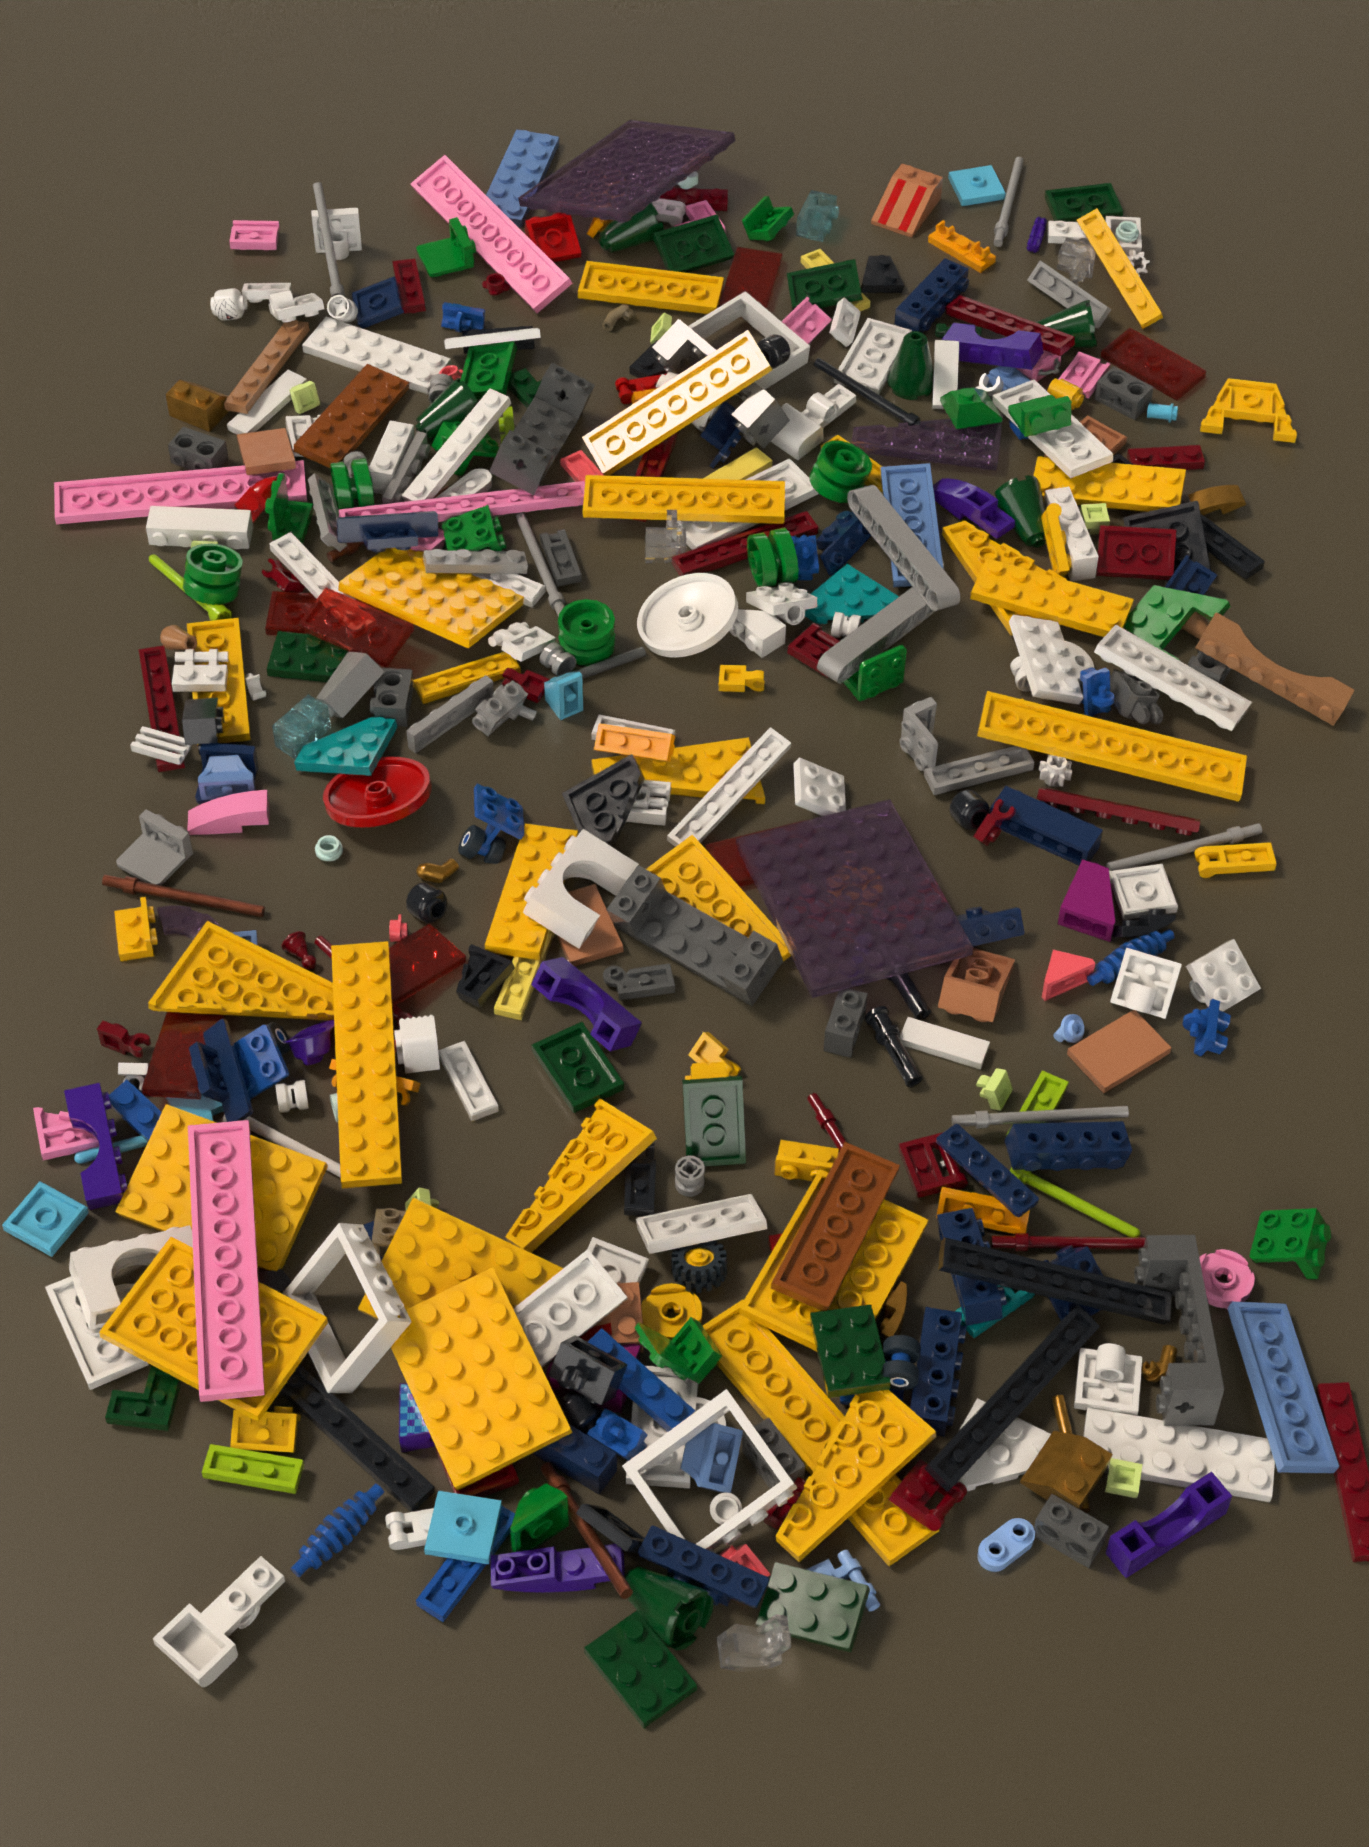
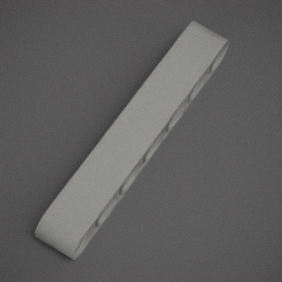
M870 485L849 491L847 499L850 509L932 611H938L958 605L960 602V592L956 584L875 485Z
M912 587L826 651L818 662L817 670L841 684L859 671V666L863 661L884 652L936 611H932Z

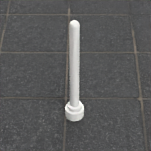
M225 1114L223 1117V1122H227ZM250 1116L244 1119L249 1120L251 1131L277 1145L326 1162L328 1165L327 1171L341 1178L339 1163Z

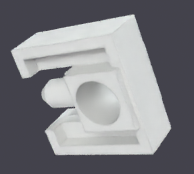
M644 780L626 822L665 826L668 801H670L671 782ZM651 796L666 797V799H665V798H658V797H651Z

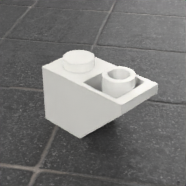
M738 609L736 620L729 631L733 636L738 637L744 642L749 650L754 651L763 658L785 644L786 625L774 615L765 611Z

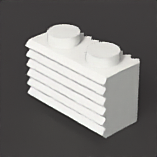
M425 1015L423 1018L418 1016L411 1019L407 1017L405 1020L401 1018L399 1020L400 1030H394L398 1065L404 1064L405 1074L439 1070L434 1016L430 1015L427 1017Z

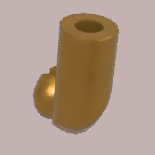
M1164 1345L1160 1361H1151L1150 1364L1148 1361L1144 1362L1141 1368L1144 1379L1150 1382H1157L1161 1380V1376H1166L1168 1364L1175 1363L1177 1348L1171 1345Z

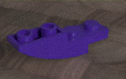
M942 478L933 484L935 502L961 520L965 516L996 539L1014 528L1015 519L997 507L998 499L979 487L951 478Z
M617 1544L604 1545L625 1578L624 1550ZM555 1547L491 1556V1587L493 1589L542 1593L596 1589V1583L610 1581L590 1548L557 1552Z

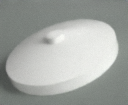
M708 573L683 575L666 582L646 599L638 614L637 629L646 647L658 655L665 657L694 655L710 648L729 632L737 617L738 601L730 584L719 576Z

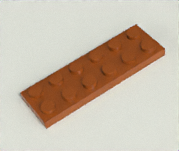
M367 363L296 441L293 452L330 468V463L342 462L346 455L355 451L409 390V382Z
M844 1142L771 1283V1289L820 1311L829 1310L898 1174L900 1165Z

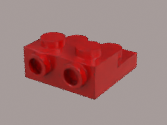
M558 212L547 217L537 216L525 220L524 230L526 236L553 262L581 257L582 252L570 212Z

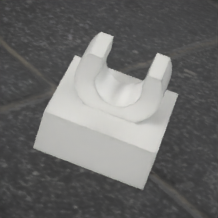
M118 1063V1075L126 1076L123 1082L127 1079L131 1083L132 1080L138 1079L140 1082L139 1090L145 1091L147 1081L144 1077H153V1065L148 1063Z

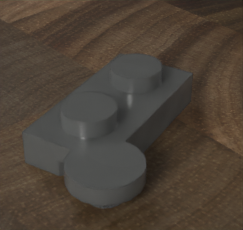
M670 963L629 969L627 973L619 966H610L603 972L604 983L610 987H616L619 1001L675 993V983Z

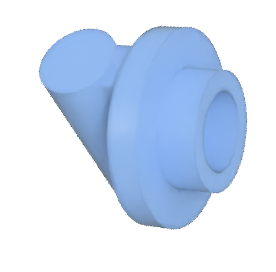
M1076 1014L1066 1015L1059 1029L1053 1034L1055 1040L1058 1042L1066 1040L1069 1043L1080 1041L1084 1035L1083 1020Z

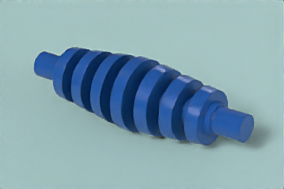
M1167 929L1161 934L1154 931L1120 945L1119 948L1106 956L1104 960L1096 964V971L1087 976L1089 984L1094 986L1101 981L1109 984L1117 980L1126 948L1157 957L1166 950V943L1175 938L1173 931Z
M375 1483L366 1493L361 1491L353 1495L355 1501L351 1499L346 1500L343 1503L344 1509L337 1507L333 1510L334 1517L327 1515L323 1519L325 1526L319 1524L315 1529L317 1537L311 1535L307 1539L309 1547L303 1545L300 1548V1559L290 1568L297 1577H301L309 1568L318 1569L322 1566L319 1558L328 1561L333 1557L331 1551L339 1553L343 1549L341 1543L349 1545L353 1541L352 1535L356 1536L361 1530L359 1524L365 1525L369 1520L366 1513L373 1515L376 1511L375 1501L384 1493V1490Z

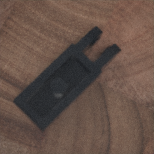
M655 1143L646 1148L647 1159L635 1158L626 1166L624 1215L648 1216L654 1214L656 1180Z

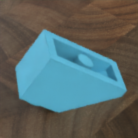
M568 672L544 682L545 701L560 720L583 711V680L580 672Z

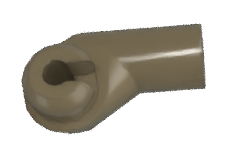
M622 304L608 313L602 323V328L606 331H611L621 317L628 321L633 316L634 311L629 308V305Z

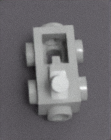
M512 680L505 687L500 685L492 694V698L488 701L484 699L475 709L477 715L472 719V723L478 730L489 736L509 718L515 720L520 715L533 721L537 711L523 706L528 693L524 691L521 685Z

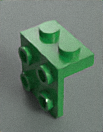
M458 217L449 219L450 238L416 247L417 254L430 277H438L474 267L473 254L476 253L475 243L473 239H469L467 228L465 225L462 226Z
M1047 395L1009 405L1008 412L1025 437L1034 436L1039 433L1070 426L1072 401L1068 396L1055 399L1054 396Z
M461 422L442 423L431 445L436 452L439 451ZM486 434L454 474L463 475L473 455L495 458L499 450L498 443Z
M279 473L277 480L272 482L271 498H267L265 504V512L269 514L268 531L272 532L273 541L291 532L303 544L314 512L313 503L289 501L285 473Z
M489 505L442 522L446 546L449 551L460 549L478 551L486 547L493 551H504L507 548L503 534L499 533L503 531L501 521L498 516H493Z
M899 645L863 661L859 666V671L843 683L859 702L875 697L877 694L890 688L897 687L904 682L907 649L903 645Z
M1317 1208L1263 1211L1259 1217L1249 1256L1255 1263L1295 1261L1306 1279H1318L1320 1269L1325 1263L1324 1253L1326 1245L1331 1239L1330 1226L1326 1224Z
M692 1317L689 1318L672 1340L640 1322L634 1327L640 1336L638 1341L651 1353L649 1356L651 1361L660 1368L669 1367L676 1376L684 1381L689 1378L700 1384L722 1357V1354L698 1320Z

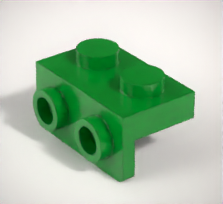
M764 196L742 219V223L749 240L769 241L775 238L778 231L787 225L788 221L794 216L792 207H773L770 197Z

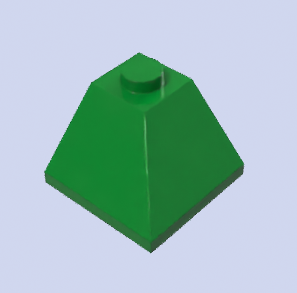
M963 388L950 391L940 397V402L956 429L1002 422L1003 418L986 390Z
M545 1483L538 1489L532 1488L523 1495L518 1503L510 1528L512 1553L534 1550L569 1526L568 1496L563 1491Z

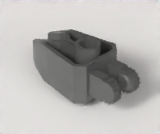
M1114 669L1110 676V692L1114 694V705L1120 715L1130 720H1137L1139 724H1146L1148 721L1152 722V724L1161 723L1163 712L1156 703L1160 694L1150 684L1138 677Z

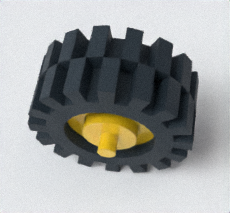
M717 1240L673 1250L672 1275L674 1281H678V1284L682 1286L686 1285V1290L690 1292L693 1288H696V1293H702V1288H706L707 1292L711 1291L712 1285L718 1288L721 1285L720 1281L724 1282L727 1275V1255L724 1246L721 1243L717 1245Z

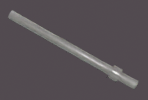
M1022 157L1015 158L1000 219L995 225L993 244L996 247L1002 246L1004 237L1008 234V221L1024 162Z
M316 182L313 184L331 281L330 294L331 297L335 295L345 296L344 286L340 283L323 186L321 182Z
M519 513L516 515L517 522L548 592L550 606L559 617V613L565 607V599L562 593L557 590L526 515Z
M1258 823L1243 828L1239 826L1228 828L1226 832L1108 862L1106 867L1109 868V871L1128 869L1194 852L1199 847L1217 846L1228 842L1230 844L1239 843L1244 838L1262 834V827Z
M1128 1106L1004 1113H988L987 1110L975 1111V1114L952 1115V1126L959 1124L961 1127L975 1126L976 1129L989 1128V1125L1128 1118L1129 1109Z

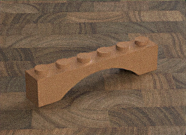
M1217 612L1195 647L1333 726L1354 692V689L1333 677L1307 676L1277 665L1252 645L1237 623Z

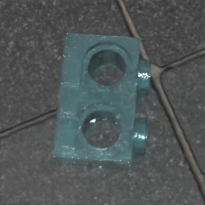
M811 190L797 217L796 236L823 242L826 233L830 234L833 219L837 220L840 207L837 206V196Z
M309 694L272 725L275 747L296 759L304 745L316 741L331 728L328 706Z

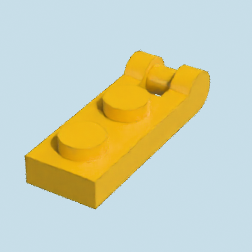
M1051 503L1042 514L1041 520L1052 571L1065 577L1071 569V558L1065 551L1066 534L1064 530H1061L1058 518L1061 515L1062 509L1059 504Z
M1271 843L1204 846L1197 848L1194 852L1196 861L1200 863L1198 871L1202 878H1210L1215 874L1275 871L1277 864Z

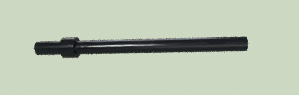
M817 358L814 362L816 368L902 420L904 425L911 430L916 429L929 438L933 435L934 429L920 421L919 416L912 412L907 413L824 360Z

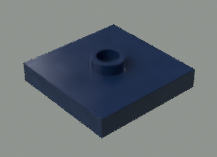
M395 276L352 293L353 302L358 308L357 323L362 329L404 313L400 289Z

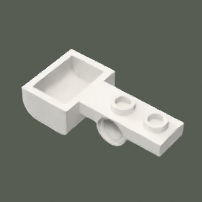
M1106 216L1105 222L1115 238L1116 228L1120 223L1130 221L1136 224L1139 235L1135 241L1129 243L1118 239L1117 241L1127 256H1129L1130 250H1135L1136 255L1141 252L1140 218ZM1048 222V243L1072 244L1073 250L1079 254L1087 253L1092 249L1078 222Z
M838 384L825 395L819 392L813 394L803 412H799L788 403H785L781 408L790 421L770 442L796 460L801 459L823 442V428L855 404L856 395Z
M260 1556L202 1613L189 1603L153 1638L154 1644L201 1687L210 1685L238 1657L236 1644L228 1637L237 1628L244 1629L255 1620L260 1612V1605L285 1582L284 1576Z

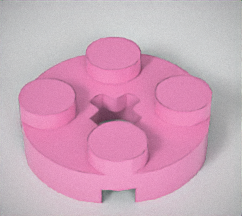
M1225 1249L1216 1250L1215 1253L1208 1254L1207 1256V1253L1200 1256L1208 1304L1227 1309L1232 1302H1245L1249 1298L1254 1286L1255 1277L1254 1273H1251L1248 1262L1244 1257L1236 1252ZM1222 1274H1225L1229 1283H1221L1215 1276L1221 1277Z

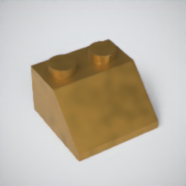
M179 380L166 393L169 416L208 432L229 412L225 410L224 406L227 395L196 383Z
M1053 1431L1020 1480V1483L1047 1501L1051 1494L1074 1507L1081 1509L1106 1471L1113 1454L1084 1436Z

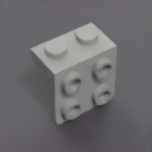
M932 697L917 701L911 706L904 708L900 746L905 753H908L913 758L916 767L920 771L932 768L936 764L938 743L933 736L937 703Z
M146 809L139 815L143 834L116 862L120 869L143 882L161 886L193 854L190 835L185 828L175 826L162 815L154 814Z

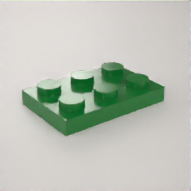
M515 341L469 346L460 382L464 381L477 400L482 399L489 389L506 395L517 351Z

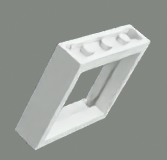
M746 291L688 326L702 339H705L739 317H742L765 337L777 334L785 338L790 347V357L783 365L755 381L764 390L808 363L810 345ZM744 395L740 397L744 401L747 399Z
M339 1223L282 1293L324 1315L314 1292L342 1257L347 1254L379 1319L347 1359L329 1323L321 1332L308 1353L327 1393H353L412 1322L363 1224Z
M727 1389L622 1465L667 1532L685 1539L642 1475L727 1412L731 1411L780 1482L696 1543V1545L715 1553L713 1550L722 1543H725L727 1546L736 1541L742 1535L740 1530L751 1523L752 1526H755L768 1516L766 1511L775 1504L779 1507L786 1504L787 1500L794 1496L793 1491L797 1489V1486Z

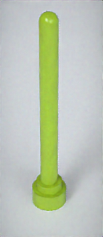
M150 555L149 562L184 591V578L157 555ZM194 600L208 612L210 621L232 618V612L224 605H212Z
M1011 1167L1010 1172L1024 1185L1028 1184L1127 1237L1141 1236L1138 1228L1033 1174L1032 1171H1025L1024 1169L1013 1170Z

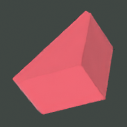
M1053 950L1044 981L1043 1000H1049L1088 982L1087 976L1094 973L1096 964L1094 960Z

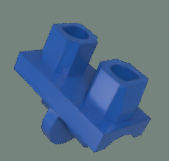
M444 302L442 306L443 319L441 327L455 329L459 333L463 330L484 329V309Z
M802 535L800 538L791 536L798 559L799 571L797 580H812L813 574L819 573L816 536L811 535L807 537Z
M1093 667L1082 670L1080 672V680L1083 682V699L1081 702L1084 704V715L1093 717L1098 713L1110 712L1111 705L1115 700L1114 694L1110 692V671L1106 667L1100 670H1096Z
M1213 998L1210 1000V1005L1207 1009H1194L1192 1013L1185 1015L1183 1018V1027L1190 1031L1191 1036L1196 1037L1194 1054L1202 1056L1207 1050L1220 1054L1227 1047L1228 1038L1216 1033V1031L1224 1032L1228 1028L1231 1015L1219 1010L1220 1001Z
M606 1408L597 1420L596 1426L587 1433L588 1436L628 1461L647 1448L644 1440L648 1434L644 1430Z

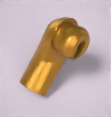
M450 858L441 866L431 863L420 864L416 869L418 877L425 881L441 883L459 870V865L454 859Z

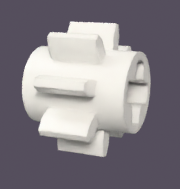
M1130 250L1127 257L1133 267L1134 265L1137 267L1135 270L1140 277L1139 272L1142 274L1148 272L1145 268L1150 260H1146L1143 257L1145 252H1139L1136 255L1135 250Z
M1049 754L1047 762L1040 761V780H1044L1050 787H1062L1064 779L1071 780L1072 762L1067 761L1064 757Z

